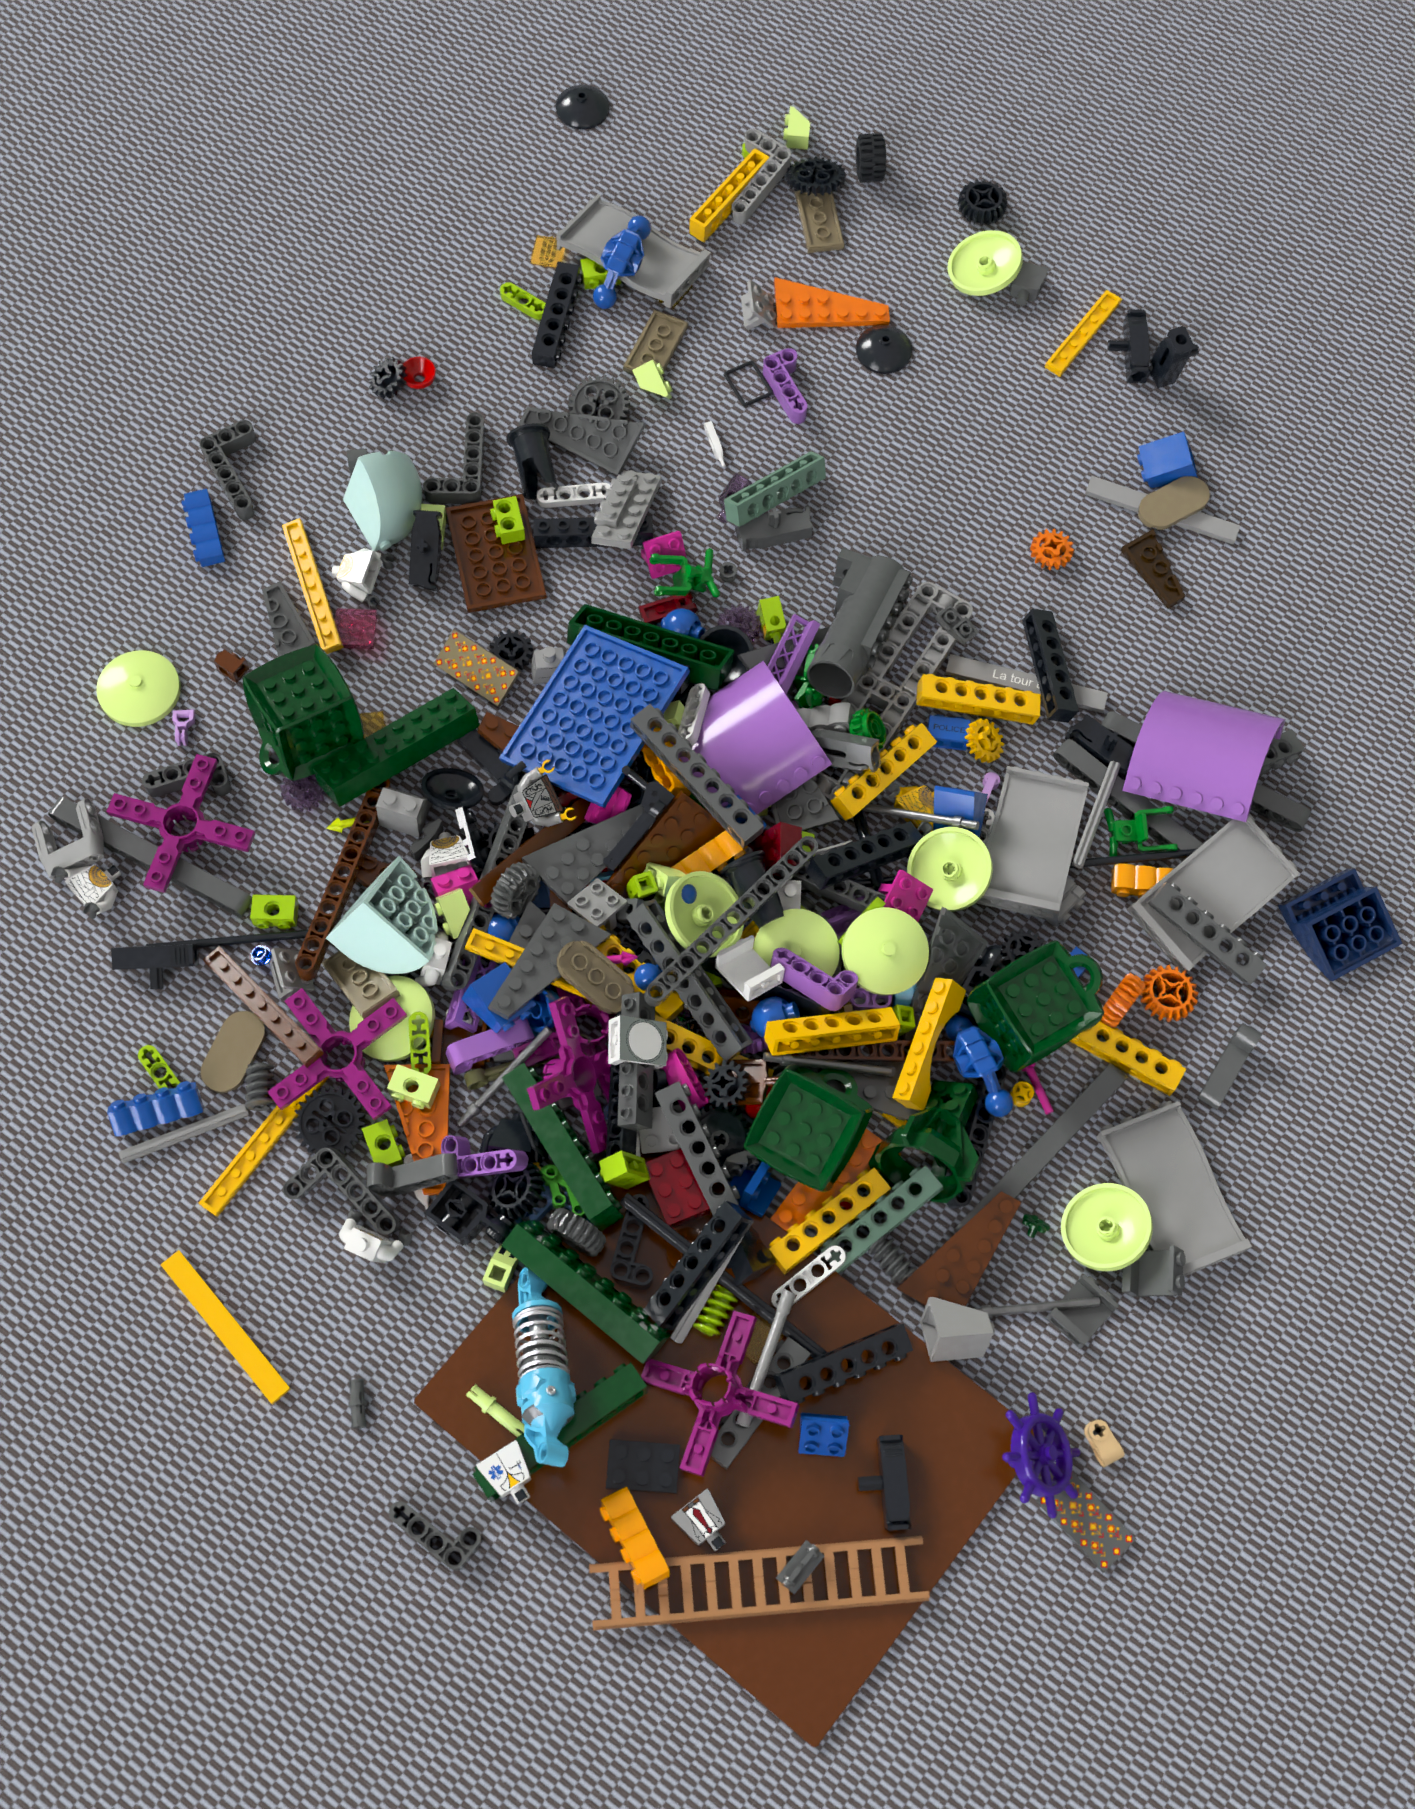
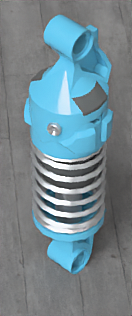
M525 1267L520 1272L518 1279L519 1306L512 1313L513 1328L515 1329L514 1338L516 1339L515 1348L517 1349L516 1357L518 1358L517 1367L519 1368V1385L516 1387L517 1406L521 1407L524 1437L529 1445L534 1448L536 1461L541 1464L564 1467L568 1460L569 1451L568 1447L557 1439L561 1428L571 1422L574 1417L573 1403L576 1401L575 1384L570 1381L563 1313L558 1303L541 1296V1293L545 1291L548 1284L529 1268ZM530 1335L531 1341L523 1340L524 1337ZM556 1337H558V1338H559V1341L556 1342V1341L553 1340V1339L556 1338Z

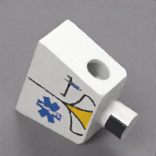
M516 1440L476 1465L502 1498L511 1493L516 1503L520 1504L530 1497L524 1484L531 1480V1476Z

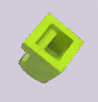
M652 871L633 876L627 884V892L630 899H643L659 891Z
M897 1004L892 1008L900 1023L898 1037L916 1027L913 1007Z

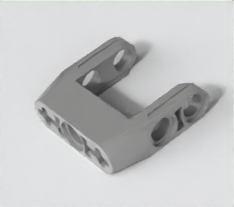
M88 798L79 801L76 807L83 838L57 850L53 831L42 820L32 825L39 859L50 879H55L57 876L51 875L53 868L56 866L64 869L84 867L104 857L103 833L95 805Z

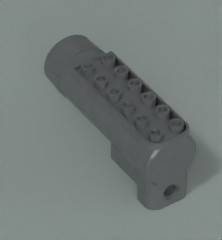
M842 548L838 555L832 584L839 587L833 615L835 618L822 643L816 649L814 658L807 669V678L811 686L819 693L835 699L850 696L859 679L863 675L865 676L869 669H873L876 662L875 656L880 655L883 648L882 642L887 641L890 634L889 628L893 629L897 619L895 616L896 614L900 615L903 608L902 602H906L910 594L907 588H910L913 577L910 576L911 571L905 570L892 558L886 556L868 557L846 548Z

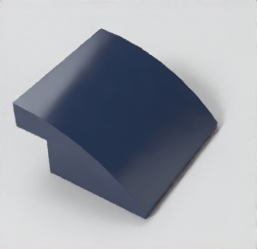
M1355 868L1345 869L1278 904L1283 918L1301 947L1330 981L1340 978L1402 944L1377 886L1363 887Z

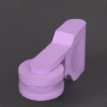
M174 710L172 720L174 725H176L175 742H177L178 746H182V742L184 746H187V731L190 726L195 724V710ZM179 718H189L185 722L178 721Z
M993 772L985 774L982 782L984 786L982 793L988 794L987 802L992 790L997 789L1000 783V777Z

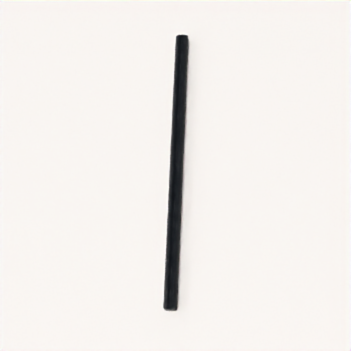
M627 1193L620 1201L622 1206L685 1255L691 1242L631 1194ZM724 1270L718 1282L772 1325L776 1310L743 1284L735 1287L733 1280L736 1278ZM786 1319L781 1332L787 1338L790 1337L811 1353L810 1356L812 1358L827 1353L826 1350Z

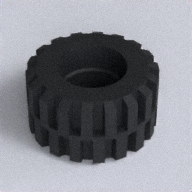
M882 133L859 134L857 138L856 172L860 183L882 182L885 177L886 144Z

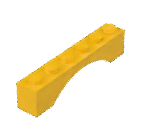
M934 979L892 1096L893 1099L906 1108L923 1111L931 1092L930 1068L935 1044L947 1021L960 1010L966 990L953 979Z

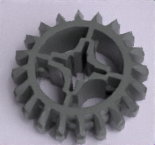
M524 862L513 863L510 868H506L505 872L501 873L500 879L496 880L497 884L493 887L494 892L491 894L492 899L490 903L495 912L507 919H514L516 916L520 917L524 913L529 901H535L534 898L539 893L538 889L541 886L539 884L541 881L540 873Z
M563 1208L556 1209L549 1217L547 1227L551 1233L580 1253L594 1257L603 1249L606 1242L605 1236L586 1219Z

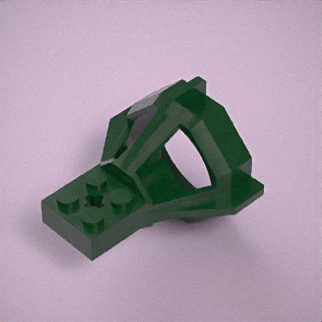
M934 1080L925 1109L910 1115L906 1125L900 1126L876 1146L868 1163L870 1169L880 1170L884 1180L893 1186L901 1180L906 1182L911 1178L909 1174L915 1168L904 1161L899 1153L905 1147L916 1148L934 1156L931 1172L943 1186V1190L930 1201L948 1203L964 1190L966 1183L972 1181L980 1163V1159L964 1129L978 1098L975 1085ZM948 1167L953 1172V1175L946 1176ZM913 1184L909 1192L912 1195H919L922 1192V1187L918 1184Z

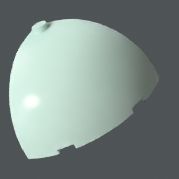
M388 451L385 455H382L381 452H375L358 457L343 498L373 551L386 550L391 545L404 539L412 531L416 517L413 515V510H421L422 487L420 477L411 458L402 452Z
M398 856L355 901L326 939L348 958L368 969L387 974L409 973L427 964L434 953L433 948L437 943L435 941V934L438 932L435 910L426 889H421L416 881L417 875Z

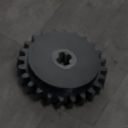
M708 1103L706 1104V1110L703 1108L699 1109L702 1115L699 1119L702 1125L706 1124L711 1133V1136L708 1138L712 1146L717 1145L721 1157L718 1159L723 1166L727 1157L744 1151V1143L748 1136L746 1133L750 1131V1128L744 1126L748 1121L741 1119L743 1114L740 1112L736 1113V1108L731 1106L730 1110L725 1107L720 1109L716 1107V1104L713 1108ZM686 1121L689 1126L684 1128V1130L687 1132L695 1131L696 1126L694 1122ZM715 1135L719 1137L717 1141L713 1140ZM696 1141L693 1143V1148L696 1152L701 1153L705 1151V1144L701 1141ZM705 1162L703 1164L705 1172L710 1173L711 1169L712 1172L715 1171V1165L712 1162Z

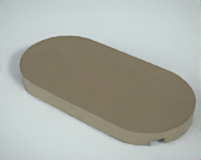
M1193 476L1181 477L1145 496L1139 505V519L1149 528L1154 527L1157 530L1167 529L1204 509L1210 498L1209 488L1199 478Z
M572 941L560 950L557 956V968L561 976L603 1012L610 1014L620 1012L622 995L634 993V986L630 977L589 942Z
M249 1011L236 1012L224 1021L201 1066V1078L211 1091L220 1094L228 1093V1091L237 1089L243 1083L247 1075L246 1069L249 1064L254 1062L266 1037L264 1024L254 1013Z

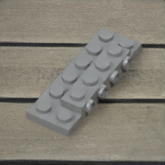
M624 470L622 475L618 474L616 479L613 478L611 480V490H606L605 501L602 500L600 503V512L596 511L594 523L597 524V527L591 537L592 544L631 549L661 485V476L652 473L646 474Z

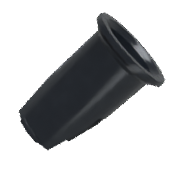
M538 423L518 426L511 430L506 437L508 445L514 450L523 491L522 495L528 500H536L537 473H540L545 483L553 484L555 491L559 487L547 441L550 438V430L547 426Z
M755 851L742 856L720 871L721 876L729 878L738 898L768 871L763 861L766 855L765 851ZM757 888L760 894L767 895L765 889ZM778 893L773 895L751 917L759 929L769 922L784 916V910ZM743 902V903H742L743 906H744V908H746V909H752V906H751L750 903H748V902Z

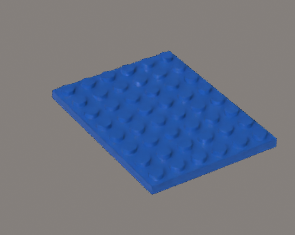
M584 625L499 759L501 762L512 767L523 761L526 765V768L523 770L525 773L530 772L536 767H542V763L545 760H551L545 763L544 767L550 770L555 766L554 770L550 773L544 772L543 775L547 774L552 785L605 808L625 776L622 768L624 766L631 767L645 744L630 727L631 718L649 704L654 708L660 709L664 714L689 674V668Z

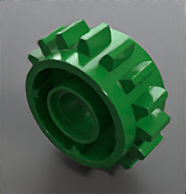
M869 708L856 711L850 720V734L879 739L878 749L880 751L886 741V729L881 717L876 712L869 711Z

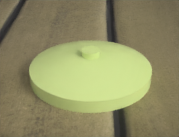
M983 231L969 236L958 244L950 255L948 273L952 284L959 291L973 296L989 295L1002 290L1017 277L1021 270L1023 256L1020 245L1014 237L1001 231Z
M145 650L131 651L116 657L103 669L97 682V698L106 715L119 724L131 727L151 725L166 717L177 704L181 691L180 679L172 663L158 653Z
M944 827L928 833L919 840L909 856L907 873L933 889L927 903L928 907L941 911V908L944 907L951 912H955L972 906L985 894L992 879L993 863L986 845L975 834L963 828Z
M706 871L691 872L679 878L671 886L665 902L666 920L671 933L678 943L687 949L739 899L736 892L724 879ZM687 884L693 885L697 892L696 900L692 904H687L682 899V889ZM727 917L731 924L737 923L734 917ZM744 924L710 957H717V953L723 948L736 944L741 938ZM713 931V932H712V935H713L715 938H718V939L722 938V935H721L720 932H718V931ZM697 946V950L700 953H707L704 946Z
M876 908L860 915L848 927L842 942V959L845 969L857 974L858 986L870 993L894 995L911 988L922 977L928 964L929 946L922 927L910 915L894 908Z
M788 909L783 911V917L773 920L759 929L754 941L753 950L769 966L773 951L777 948H786L833 977L839 964L840 946L832 926L820 915L805 909Z
M391 975L387 977L400 993V996L395 998V1000L408 1017L363 1050L370 1057L385 1062L400 1061L411 1056L408 1024L411 1014L414 1012L426 1014L429 1022V1037L435 1020L434 1004L428 992L413 979ZM354 1006L351 1008L349 1018L350 1032L357 1028L358 1024L364 1020ZM416 1015V1019L412 1020V1024L417 1026V1031L412 1030V1035L419 1033L426 1035V1030L421 1031V1024L425 1023V1019H421L420 1015ZM417 1037L413 1045L417 1050H420L425 1045L426 1040L422 1037Z
M1113 1183L1093 1185L1079 1192L1067 1205L1061 1221V1234L1069 1253L1080 1264L1098 1271H1115L1134 1263L1148 1248L1153 1233L1152 1217L1144 1200L1130 1188Z

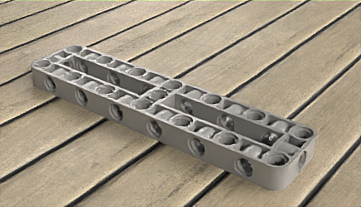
M924 582L918 587L896 620L893 629H890L887 641L882 642L883 648L880 655L875 656L876 662L873 669H869L866 675L859 679L853 693L842 701L850 703L855 712L863 709L867 703H872L884 710L880 717L886 729V741L880 751L883 749L887 750L916 706L917 683L922 677L918 673L936 675L957 643V640L940 625L900 687L883 679L887 673H890L900 658L905 645L910 643L920 628L926 613L933 612L938 614L951 604L958 613L964 614L960 615L962 618L967 617L971 620L973 607L969 602L932 582ZM863 684H869V685H871V686H870V687H866V686H864ZM882 693H885V694H887L888 696H887V697H884V696H882L881 694H882ZM845 769L838 781L822 772L815 775L813 779L834 811L838 812L830 802L835 797L833 793L841 786L846 787L850 784L848 780L856 773L860 775L863 770ZM852 791V795L855 798L857 795Z

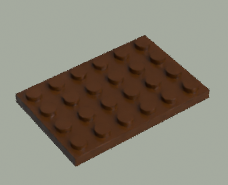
M522 494L513 496L517 498L525 540L502 544L501 538L496 537L494 526L497 525V521H493L490 509L494 508L493 500L497 499L446 508L468 613L546 598Z

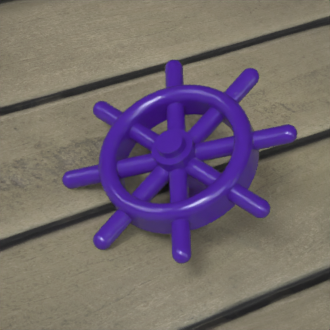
M1031 1392L1027 1396L1030 1415L1019 1419L1014 1411L1009 1410L1006 1412V1418L1013 1425L1014 1430L1011 1438V1452L1004 1453L1002 1459L1008 1462L1012 1468H1015L1016 1474L1024 1486L1020 1501L1024 1504L1028 1503L1032 1494L1037 1497H1045L1047 1514L1053 1519L1057 1516L1054 1495H1058L1065 1490L1070 1498L1076 1499L1078 1497V1492L1070 1483L1073 1470V1457H1079L1081 1452L1078 1448H1071L1068 1437L1060 1425L1064 1414L1061 1408L1055 1409L1052 1417L1040 1413L1037 1395Z

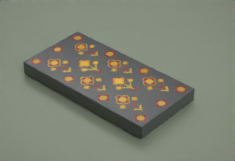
M1072 1471L1070 1483L1077 1490L1078 1497L1076 1499L1070 1498L1065 1490L1058 1495H1054L1057 1516L1052 1520L1104 1573L1134 1543L1136 1538ZM1038 1497L1035 1500L1036 1503L1047 1513L1045 1497Z

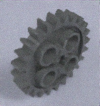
M596 375V380L589 376V382L582 379V386L576 384L577 391L571 390L573 397H568L569 403H571L568 404L570 414L579 415L590 410L592 413L588 415L596 416V407L598 406V417L609 414L611 415L609 419L627 420L625 414H630L628 408L630 407V401H628L629 394H625V387L620 388V381L614 384L613 377L607 381L606 375H604L603 379ZM603 390L604 392L601 397L602 404L599 405L600 393ZM590 393H595V394H596V395L593 396V397H589V396H588ZM608 397H615L611 401L607 400Z

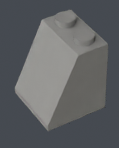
M383 788L376 804L379 826L419 838L432 803L425 797L395 788Z
M929 1297L920 1320L931 1362L984 1357L990 1340L995 1333L994 1324L990 1322L987 1312L935 1297Z

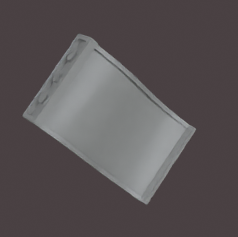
M597 194L588 201L583 209L578 211L572 220L568 221L562 230L558 231L556 235V249L560 251L564 247L573 250L604 267L600 258L607 242L623 229H627L628 222L636 215L622 207L601 200V195ZM651 226L650 235L642 240L645 256L638 272L634 276H618V279L641 293L664 301V306L671 308L709 267L711 252L705 249L702 252L686 248L667 238Z
M1007 766L987 843V849L993 863L992 879L987 891L976 902L977 904L1054 921L1058 920L1089 783L1079 779L1063 778L1060 775L1053 776L1040 771Z
M1249 814L1247 822L1231 819L1126 910L1172 963L1179 967V971L1181 973L1185 970L1188 972L1208 953L1147 904L1148 900L1163 883L1168 882L1170 884L1172 882L1181 889L1180 893L1183 896L1193 898L1198 903L1196 906L1200 910L1210 912L1214 916L1213 920L1219 925L1222 923L1231 930V934L1300 873L1297 871L1296 865L1285 858L1282 849L1270 841L1267 832L1259 828L1255 824L1253 816ZM1172 899L1170 906L1175 911L1179 908V902L1176 899ZM1190 912L1187 915V921L1190 924H1194L1196 916ZM1206 926L1204 928V935L1210 938L1213 932L1209 926Z
M1167 1101L1161 1104L1157 1110L1153 1111L1150 1108L1141 1112L1137 1118L1133 1119L1132 1116L1121 1120L1119 1125L1113 1127L1112 1124L1102 1127L1096 1139L1101 1142L1121 1184L1136 1192L1149 1209L1153 1222V1233L1149 1244L1150 1250H1170V1245H1175L1184 1250L1186 1263L1183 1266V1276L1185 1277L1244 1253L1252 1246L1249 1240L1243 1236L1221 1194L1201 1144L1180 1107V1101L1175 1103Z

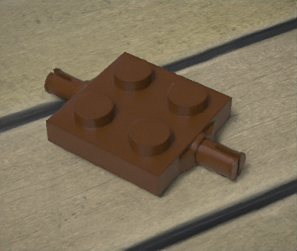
M763 1059L728 1060L729 1064L731 1061H735L737 1065H742L744 1071L749 1073L746 1079L751 1081V1084L746 1086L750 1093H744L743 1096L746 1100L742 1101L740 1099L738 1101L739 1105H762L766 1099L768 1087L774 1086L779 1078L769 1077V1062L763 1061ZM732 1071L734 1077L738 1078V1075Z

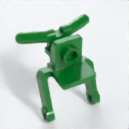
M711 548L706 550L704 567L701 565L694 567L688 564L687 558L684 556L651 554L649 558L651 564L681 565V569L673 575L674 587L657 586L655 587L656 590H654L655 596H686L690 590L705 592L706 584L714 598L720 596V592L712 577L713 550Z
M812 644L808 649L804 677L796 675L793 680L798 690L795 701L800 709L809 707L812 709L820 706L823 697H826L816 691L807 678V669L814 658L816 649L819 647L818 644H815V649Z
M1173 806L1138 810L1134 814V820L1116 821L1112 809L1105 808L1104 815L1108 825V832H1111V837H1109V857L1118 856V843L1121 842L1122 844L1135 842L1138 851L1141 853L1176 851L1178 849L1177 844L1146 847L1142 845V842L1148 840L1146 816L1172 814L1174 812Z

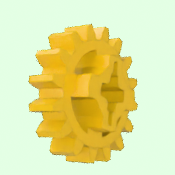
M980 718L970 723L969 728L965 730L968 733L965 739L969 741L966 747L971 748L969 753H974L975 760L980 759L981 763L993 762L1000 758V754L1004 752L1001 748L1004 746V743L1001 742L1003 735L998 734L1000 729H995L994 722L989 723L987 718L984 720Z

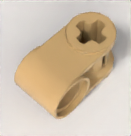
M1095 1420L1085 1426L1084 1435L1102 1467L1105 1468L1125 1456L1121 1445L1115 1439L1106 1422ZM1099 1427L1101 1431L1098 1435H1094L1092 1431Z

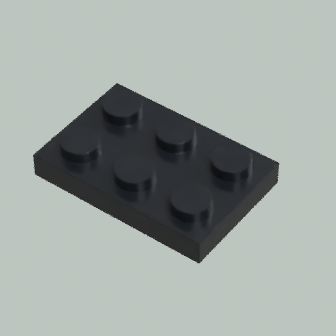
M610 1440L606 1489L620 1490L627 1486L629 1491L677 1494L680 1444Z

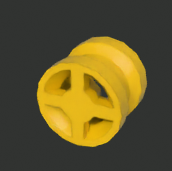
M1021 1081L1014 1085L1010 1092L1013 1104L1017 1107H1025L1030 1103L1034 1096V1089L1031 1084Z

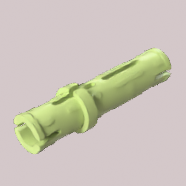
M477 1384L471 1388V1392L467 1393L466 1396L482 1408L481 1411L483 1413L490 1414L516 1437L524 1433V1424L497 1403V1399L494 1396L490 1397Z

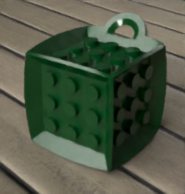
M317 644L279 656L257 667L242 678L247 705L263 741L259 752L260 765L267 774L280 775L283 773L291 781L315 774L313 767L365 738L361 716L346 681L334 662ZM271 747L280 760L277 764H272L269 760Z
M1054 940L1018 958L988 980L976 986L970 992L967 1004L980 1030L994 1039L999 1045L1005 1060L1003 1064L1010 1072L1016 1073L1053 1053L1079 1033L1095 1026L1103 1018L1104 1010L1096 994L1102 986L1103 973L1099 964L1092 957L1084 954L1071 956L1059 941ZM1081 966L1089 971L1091 979L1086 987L1077 977L1074 971L1075 967Z
M791 1064L784 1069L763 1102L748 1133L744 1148L780 1173L813 1189L827 1192L832 1189L856 1150L874 1109L867 1101L857 1095V1083L847 1072L824 1069L816 1073ZM832 1079L841 1081L845 1085V1093L826 1084L827 1081Z

